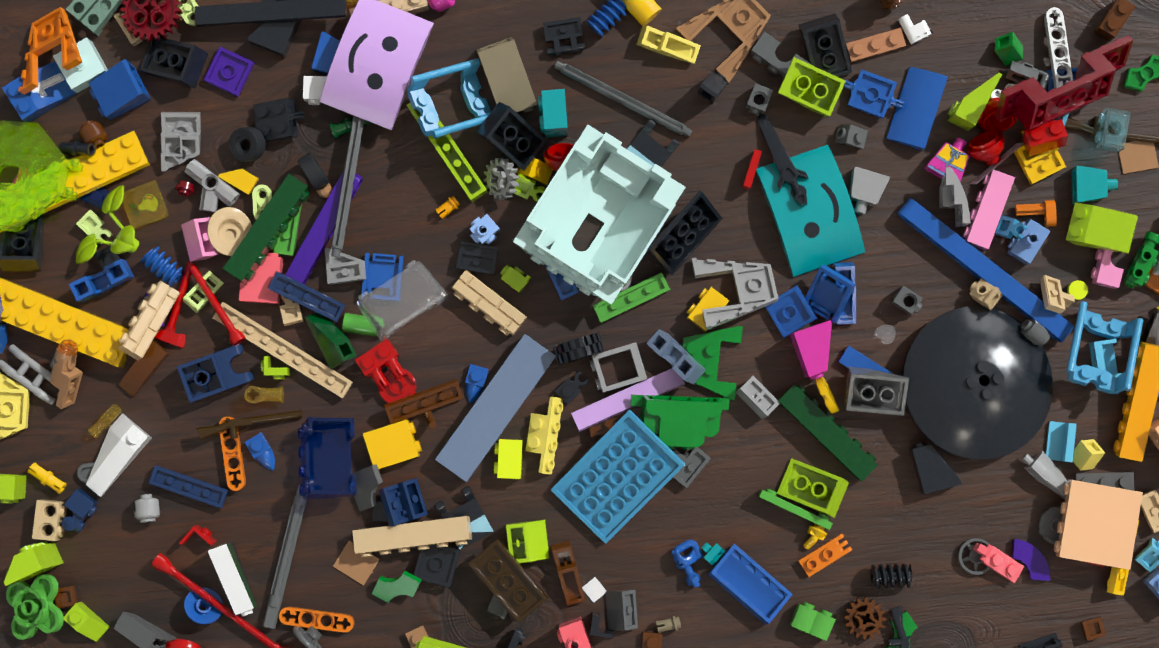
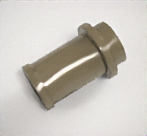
M673 616L670 619L656 621L657 626H662L657 627L658 633L674 629L678 631L681 628L679 617Z

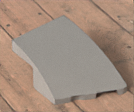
M161 112V171H166L177 164L200 155L201 112Z
M945 167V177H942L939 188V209L955 208V227H964L970 224L967 198L955 172L951 167Z

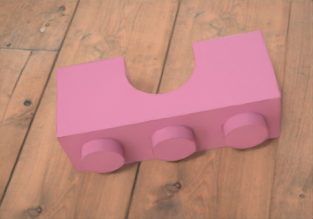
M1097 250L1095 260H1097L1096 267H1093L1091 271L1092 284L1111 289L1119 288L1124 269L1117 268L1112 264L1111 255L1114 251Z

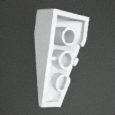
M122 413L109 428L86 485L102 497L152 437Z

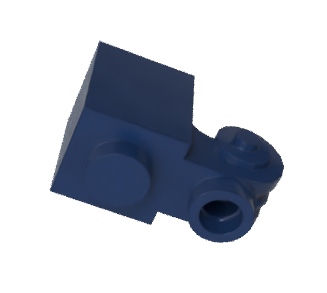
M76 489L64 504L73 511V516L63 519V528L67 531L74 530L79 533L86 525L84 523L85 519L91 518L98 508L96 506L99 502L82 489Z

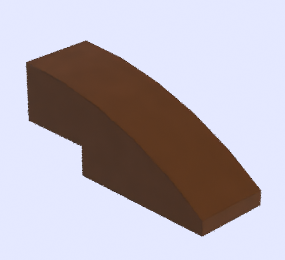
M152 341L143 358L134 362L118 385L134 397L157 372L158 367L170 353L156 341Z
M570 540L551 545L567 606L586 601Z

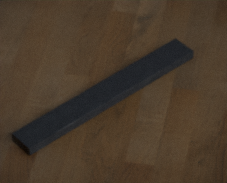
M284 0L195 6V25L197 27L347 17V0Z

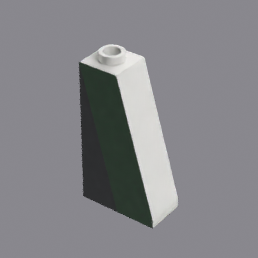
M234 541L209 550V556L235 615L241 613L243 617L253 613L252 609L257 607Z

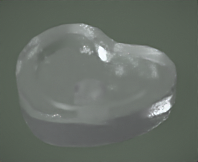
M882 325L875 332L876 336L882 338L885 344H891L896 336L895 328L892 325Z

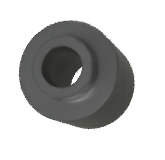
M1027 319L1021 325V333L1034 345L1043 346L1050 338L1048 330L1035 319Z

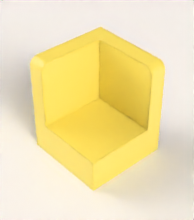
M1094 439L1081 440L1074 449L1073 462L1080 471L1094 469L1105 452Z

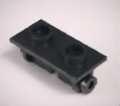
M1056 633L1019 644L1020 648L1063 647Z

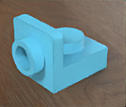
M1154 538L1149 540V545L1135 559L1149 572L1159 565V540L1156 541Z

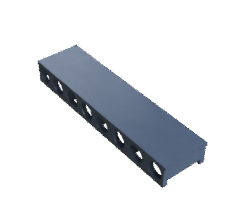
M524 334L435 460L467 482L556 356Z

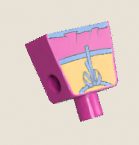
M957 137L953 145L949 143L943 144L924 169L942 179V177H945V167H951L959 181H961L969 159V155L963 152L967 142Z

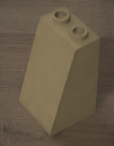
M510 37L477 49L476 51L496 105L499 102L504 103L515 112L523 110L525 113L534 110L537 102L514 39Z

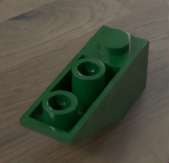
M319 313L305 317L330 369L340 366L357 356L349 339L327 317Z

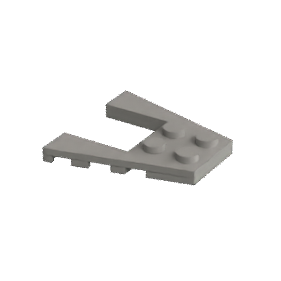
M692 258L691 260L695 278L732 273L739 304L703 309L702 314L706 330L778 302L771 264L750 262L741 264L735 263V261L717 262L714 259H707L705 261L697 260V258Z

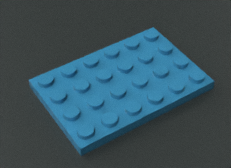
M629 409L564 475L551 491L606 544L685 466V463Z

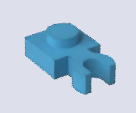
M1001 215L995 234L1009 239L1013 235L1018 239H1023L1024 237L1019 232L1022 229L1028 230V227L1023 223H1019L1014 218Z

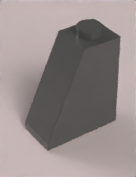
M123 612L119 616L113 628L140 648H165L167 642L177 639L136 614Z

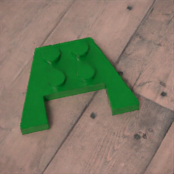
M743 326L683 338L682 347L706 369L695 384L730 400H735L737 383L717 381L721 341L741 343Z

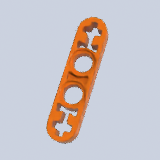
M224 417L220 420L219 424L227 422L226 418L230 420L235 418ZM227 429L220 432L226 480L231 490L239 491L246 485L239 432H237L238 438L234 439L236 447L232 450L228 449L226 442L230 439V436L225 437L224 433L228 434ZM231 458H237L239 461V465L235 469L229 466ZM240 470V474L236 475L237 479L241 480V484H238V488H236V485H232L235 476L234 474L230 475V472Z
M285 607L279 613L280 621L285 625L306 628L313 626L316 629L344 633L349 632L355 624L351 615L298 607ZM289 610L291 615H297V611H299L298 623L295 622L297 618H290L287 621L283 614ZM304 613L312 615L311 623L306 624L303 622L302 615ZM324 615L329 616L332 620L329 626H324L321 623V618ZM335 616L338 617L337 621H343L347 618V622L351 625H348L345 629L342 624H337V628H334Z

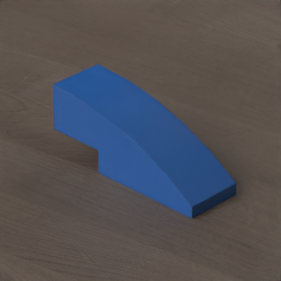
M853 262L834 263V271L855 283V265ZM834 279L836 285L840 287L843 285ZM856 286L840 318L836 322L837 324H856Z

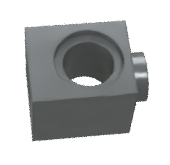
M755 83L745 108H748V111L755 115L764 114L773 90ZM760 96L764 103L762 105L755 104L754 97Z
M901 286L890 303L906 314L912 315L913 313L916 314L922 307L920 302L923 298L907 287ZM906 296L912 299V305L910 307H907L904 304V298Z

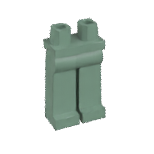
M74 0L66 10L99 37L103 32V27L120 7L122 1L126 0Z

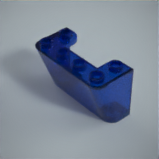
M308 417L302 423V427L298 428V439H301L298 456L302 462V465L299 466V477H302L299 494L303 496L304 500L351 497L357 494L356 475H352L350 441L355 437L354 418Z

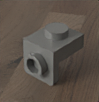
M841 124L836 131L835 143L864 149L868 131L851 124Z

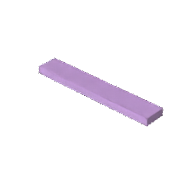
M671 368L571 414L580 432L636 407L630 406L631 394L663 395L685 385V383Z

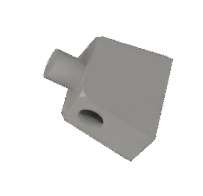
M854 167L851 172L849 190L850 200L857 202L854 212L865 215L868 205L875 207L890 177Z

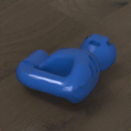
M686 540L677 545L671 551L677 568L684 569L687 575V585H692L693 588L700 586L699 581L701 578L697 573L693 572L690 565L701 559L703 553L696 541ZM691 547V552L683 557L680 555L682 551Z

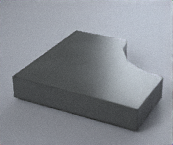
M377 464L347 475L359 511L376 506V490L383 483Z

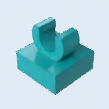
M706 542L701 547L707 552L704 559L711 565H714L726 552L717 543L712 547Z

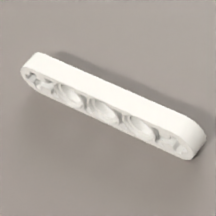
M1053 7L1046 12L1044 22L1053 83L1056 89L1063 86L1064 80H1066L1064 85L1069 81H1073L1063 12L1059 8ZM1052 13H1054V16H1058L1055 20V26H1053L1054 19L1050 18ZM1053 31L1060 32L1061 39H1054L1051 33ZM1061 49L1064 52V57H1056L1054 50ZM1057 68H1065L1067 71L1066 76H1060L1057 73Z

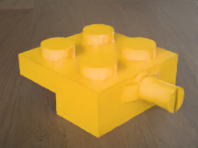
M1024 145L1014 151L1030 185L1066 167L1058 152L1059 148L1030 157Z

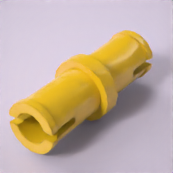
M33 463L30 469H28V473L39 479L42 485L49 486L58 494L62 493L65 489L63 487L67 485L55 477L53 472L46 471L37 463Z

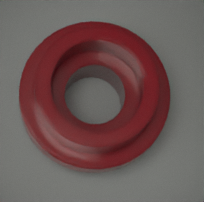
M179 181L175 187L178 194L185 197L193 195L195 191L193 189L194 185L187 181Z

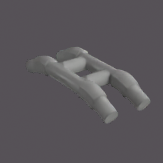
M14 344L10 345L9 351L23 363L16 371L6 362L0 360L2 371L26 387L38 398L52 405L56 399L39 388L44 379L50 382L51 372L30 358ZM29 367L39 373L33 382H30L23 376Z

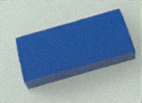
M909 67L899 100L904 101L902 109L897 107L895 109L886 137L887 140L921 151L925 149L948 76Z
M733 544L707 574L765 625L770 624L793 595L736 544Z

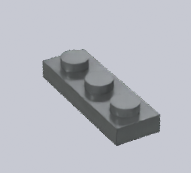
M1134 472L1074 473V480L1134 491Z

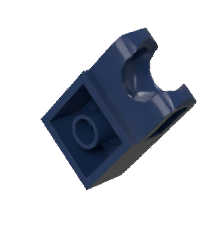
M235 345L176 366L190 403L254 379L251 372L238 374L231 368L232 359L242 354L244 350L242 345ZM201 372L208 377L205 383L198 379L201 376Z

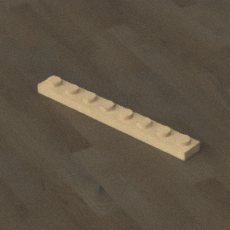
M221 303L222 308L234 327L242 331L247 340L339 397H345L353 381L330 369L327 365L228 304ZM215 313L213 319L223 324L218 314Z

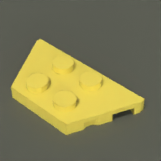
M0 373V440L28 428L30 390Z

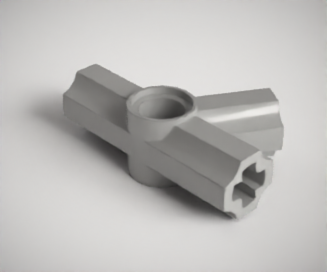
M193 159L186 166L184 172L203 186L200 211L215 213L219 199L229 207L238 200L240 194L196 159ZM215 178L216 185L209 188V180Z

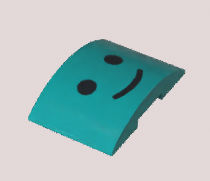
M828 145L790 157L795 168L806 172L809 180L797 179L801 191L806 193L807 205L802 208L794 201L795 194L790 185L784 183L779 191L777 183L781 175L775 163L756 169L793 277L818 269L822 265L827 266L865 253L860 228L847 188Z

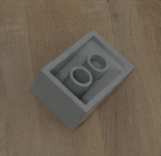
M848 367L843 401L845 409L848 411L904 416L909 378L868 368Z

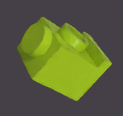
M506 265L500 273L502 275L501 280L518 293H521L531 279L529 275L524 277V272L516 266L513 269Z

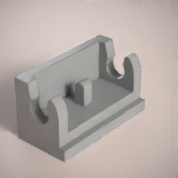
M754 376L749 378L736 391L737 395L761 419L767 417L780 404Z

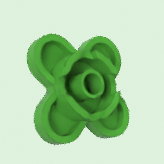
M49 574L39 575L34 579L31 586L24 581L8 586L6 599L15 612L11 623V630L17 639L32 638L38 628L44 633H54L61 629L64 622L63 613L53 604V600L58 593V582L54 576Z

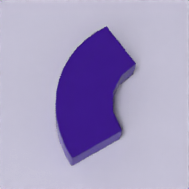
M1013 539L1012 558L1018 559L1025 564L1029 571V579L1050 581L1049 566L1042 553L1028 542Z

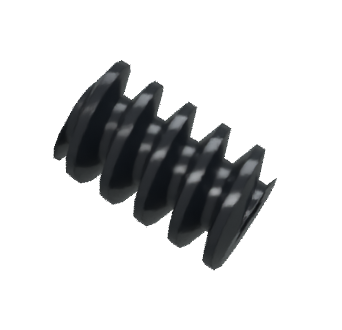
M871 564V583H875L877 589H879L880 583L883 584L885 589H887L888 583L891 584L892 588H895L896 583L899 584L900 588L903 587V583H906L907 587L910 588L912 582L911 564H909L908 568L906 564H902L901 568L898 564H894L893 569L890 564H887L885 569L882 564H879L878 568Z

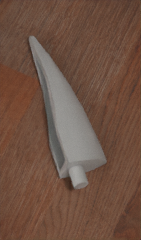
M1043 451L1039 452L1033 459L1028 454H1025L1022 457V460L1027 464L1024 468L1038 482L1044 484L1065 500L1066 495L1063 494L1065 483H1068V481Z

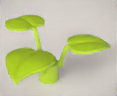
M123 185L112 190L105 197L102 204V212L105 214L109 213L121 231L113 242L96 239L95 234L86 236L78 246L76 264L85 263L91 259L96 252L98 243L110 245L111 252L114 254L124 252L131 254L137 250L139 241L135 239L134 227L131 225L123 227L114 216V211L119 209L123 201Z

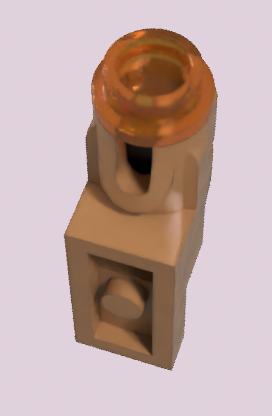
M63 340L58 345L50 363L52 368L50 383L59 389L56 406L60 409L75 403L83 374L82 371L75 367L78 348L77 344L72 340Z

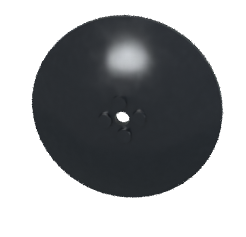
M979 306L954 309L929 322L917 334L909 347L902 376L909 378L906 398L908 412L918 429L928 440L952 455L972 460H987L1011 454L1027 444L1040 430L1046 420L1053 395V378L1050 363L1043 347L1034 345L1021 333V325L1023 323L1013 316L996 309L989 310L986 307ZM980 376L987 378L986 386H982L979 383Z

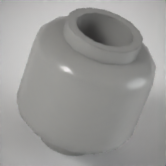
M152 494L140 495V499L134 501L135 518L140 520V523L155 522V518L160 516L159 500L152 498Z

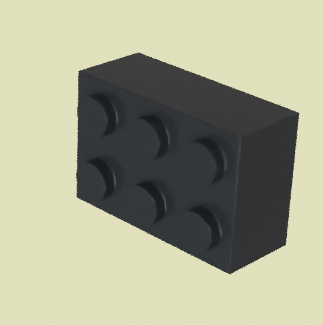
M501 102L496 105L476 131L503 157L508 158L509 162H513L515 167L523 171L547 142L517 112Z

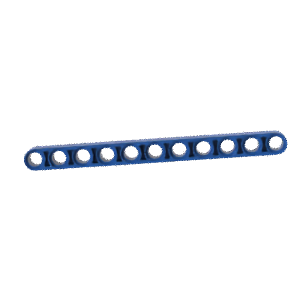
M909 198L897 214L900 218L979 280L983 279L992 286L999 288L1004 300L1028 319H1035L1055 340L1062 343L1073 330L1074 326L1060 314L1045 309L1044 302L916 201Z

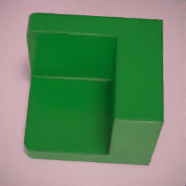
M1014 32L995 38V52L1005 66L1010 65L1012 61L1018 62L1023 60V45Z

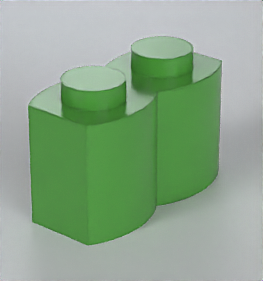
M804 602L803 605L798 603L789 625L827 641L836 620L831 617L832 613L823 609L821 612L814 610L815 606Z

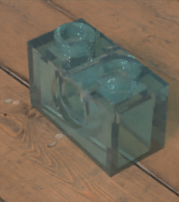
M1107 108L1100 113L1098 119L1100 129L1095 135L1096 148L1114 152L1124 150L1131 112ZM1109 125L1114 127L1115 134H1111L1108 131Z

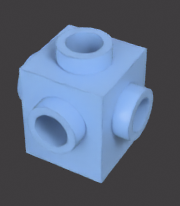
M488 214L481 219L480 217L476 218L470 224L472 226L470 228L472 232L470 236L477 244L481 242L483 245L485 243L489 245L497 238L495 234L500 231V228ZM483 228L487 229L485 233H481Z

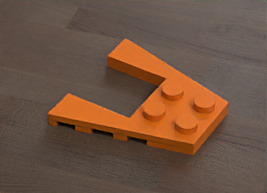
M61 7L36 20L31 25L28 40L30 50L25 54L24 59L27 61L26 70H22L21 74L23 85L18 89L23 95L38 87V56L61 44L62 68L68 71L82 63L66 10Z

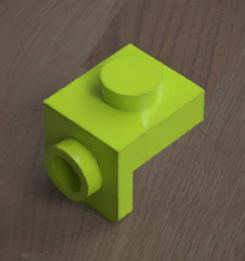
M264 356V360H261V372H264L265 376H273L275 380H283L285 376H290V368H271L270 356Z

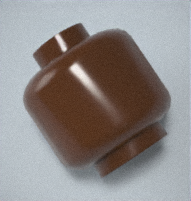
M90 120L83 123L80 127L79 136L83 143H93L96 150L105 145L108 136L101 123Z

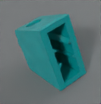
M1084 166L1071 168L1072 204L1101 200L1108 197V190L1118 189V180L1107 179V170Z

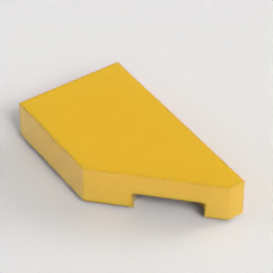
M242 168L222 173L218 176L250 195L259 178Z

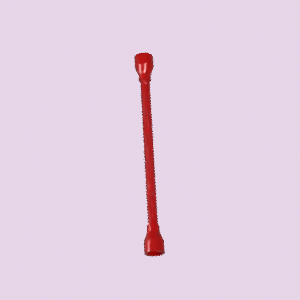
M159 553L151 563V566L158 571L167 573L183 583L213 607L217 608V610L221 611V613L225 614V616L229 617V619L233 620V622L267 645V647L287 648L278 643L276 644L274 641L272 642L270 638L268 639L267 636H264L263 633L239 615H235L223 603L177 571L176 567L162 553Z

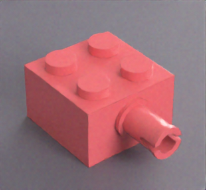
M581 616L559 624L557 636L560 643L564 642L566 648H592Z

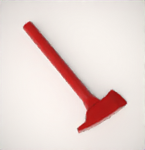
M188 261L178 289L180 294L174 302L168 324L164 330H160L155 335V338L182 348L185 345L186 335L175 333V325L191 277L189 267L195 264Z

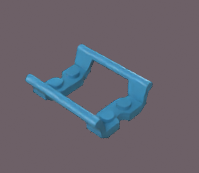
M478 58L410 77L411 83L407 88L408 97L412 108L420 112V118L417 120L426 137L432 135L433 138H437L480 125L491 113L486 98L480 97L478 93L481 88L476 75L480 66ZM462 71L460 73V89L468 110L476 118L450 126L439 127L438 114L431 97L424 91V87L430 79Z
M1081 301L1066 369L1068 373L1067 379L1086 386L1089 382L1096 385V390L1109 394H1118L1124 390L1130 391L1143 319L1136 318L1127 323L1112 318L1109 322H1106L1100 314L1087 311L1088 303ZM1083 327L1092 334L1108 339L1132 337L1127 367L1124 373L1116 378L1110 372L1089 365H1076Z

